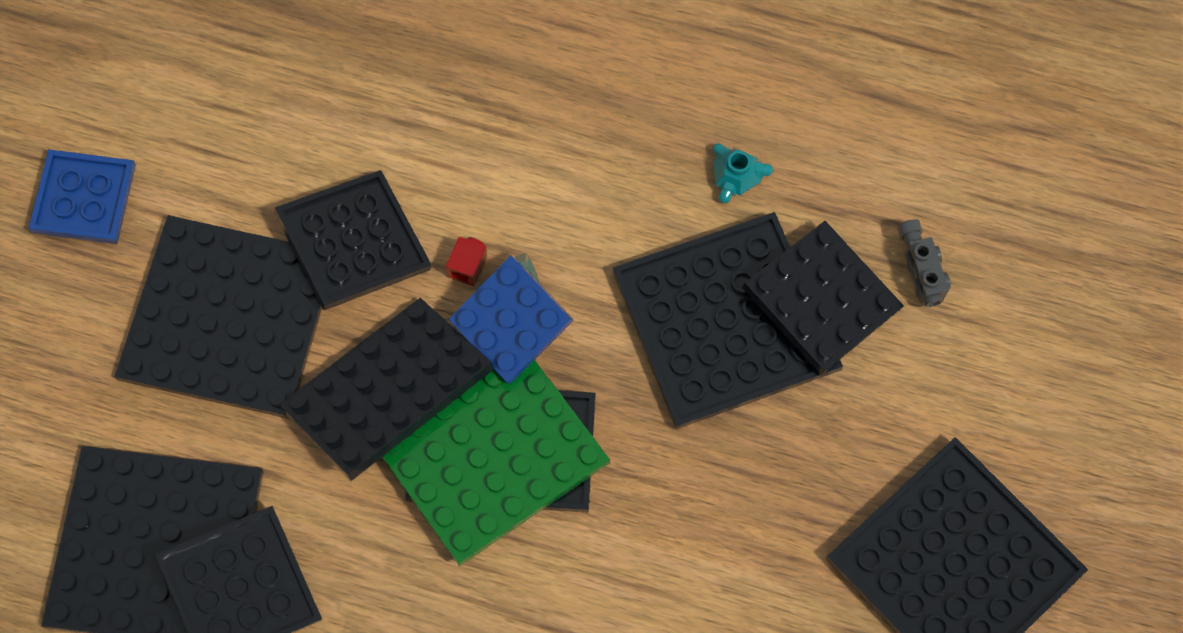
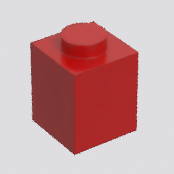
M459 236L446 265L447 277L475 287L487 259V248L483 242L473 237L466 239Z

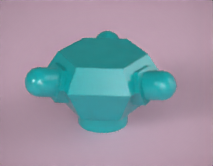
M721 143L713 146V153L716 155L713 161L716 186H719L718 189L721 190L718 196L721 203L726 204L730 202L733 195H742L759 184L763 176H770L773 173V167L770 164L758 161V157L736 148L730 149Z

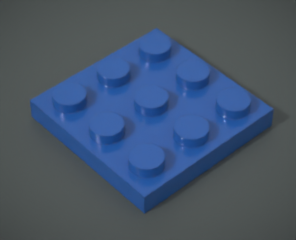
M48 149L28 228L30 232L118 244L136 167L134 160Z
M511 255L449 318L450 322L462 335L492 362L494 369L508 384H512L574 321L525 267Z

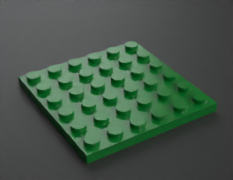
M535 360L512 384H508L494 369L382 457L459 567L610 464L609 457Z

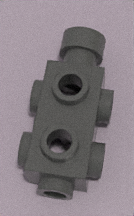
M918 219L905 221L897 226L900 239L904 240L906 245L904 254L907 260V268L911 272L916 288V296L919 298L921 305H925L927 308L937 306L943 302L951 288L949 275L947 272L943 273L940 248L934 245L932 237L922 239L921 234L923 230Z

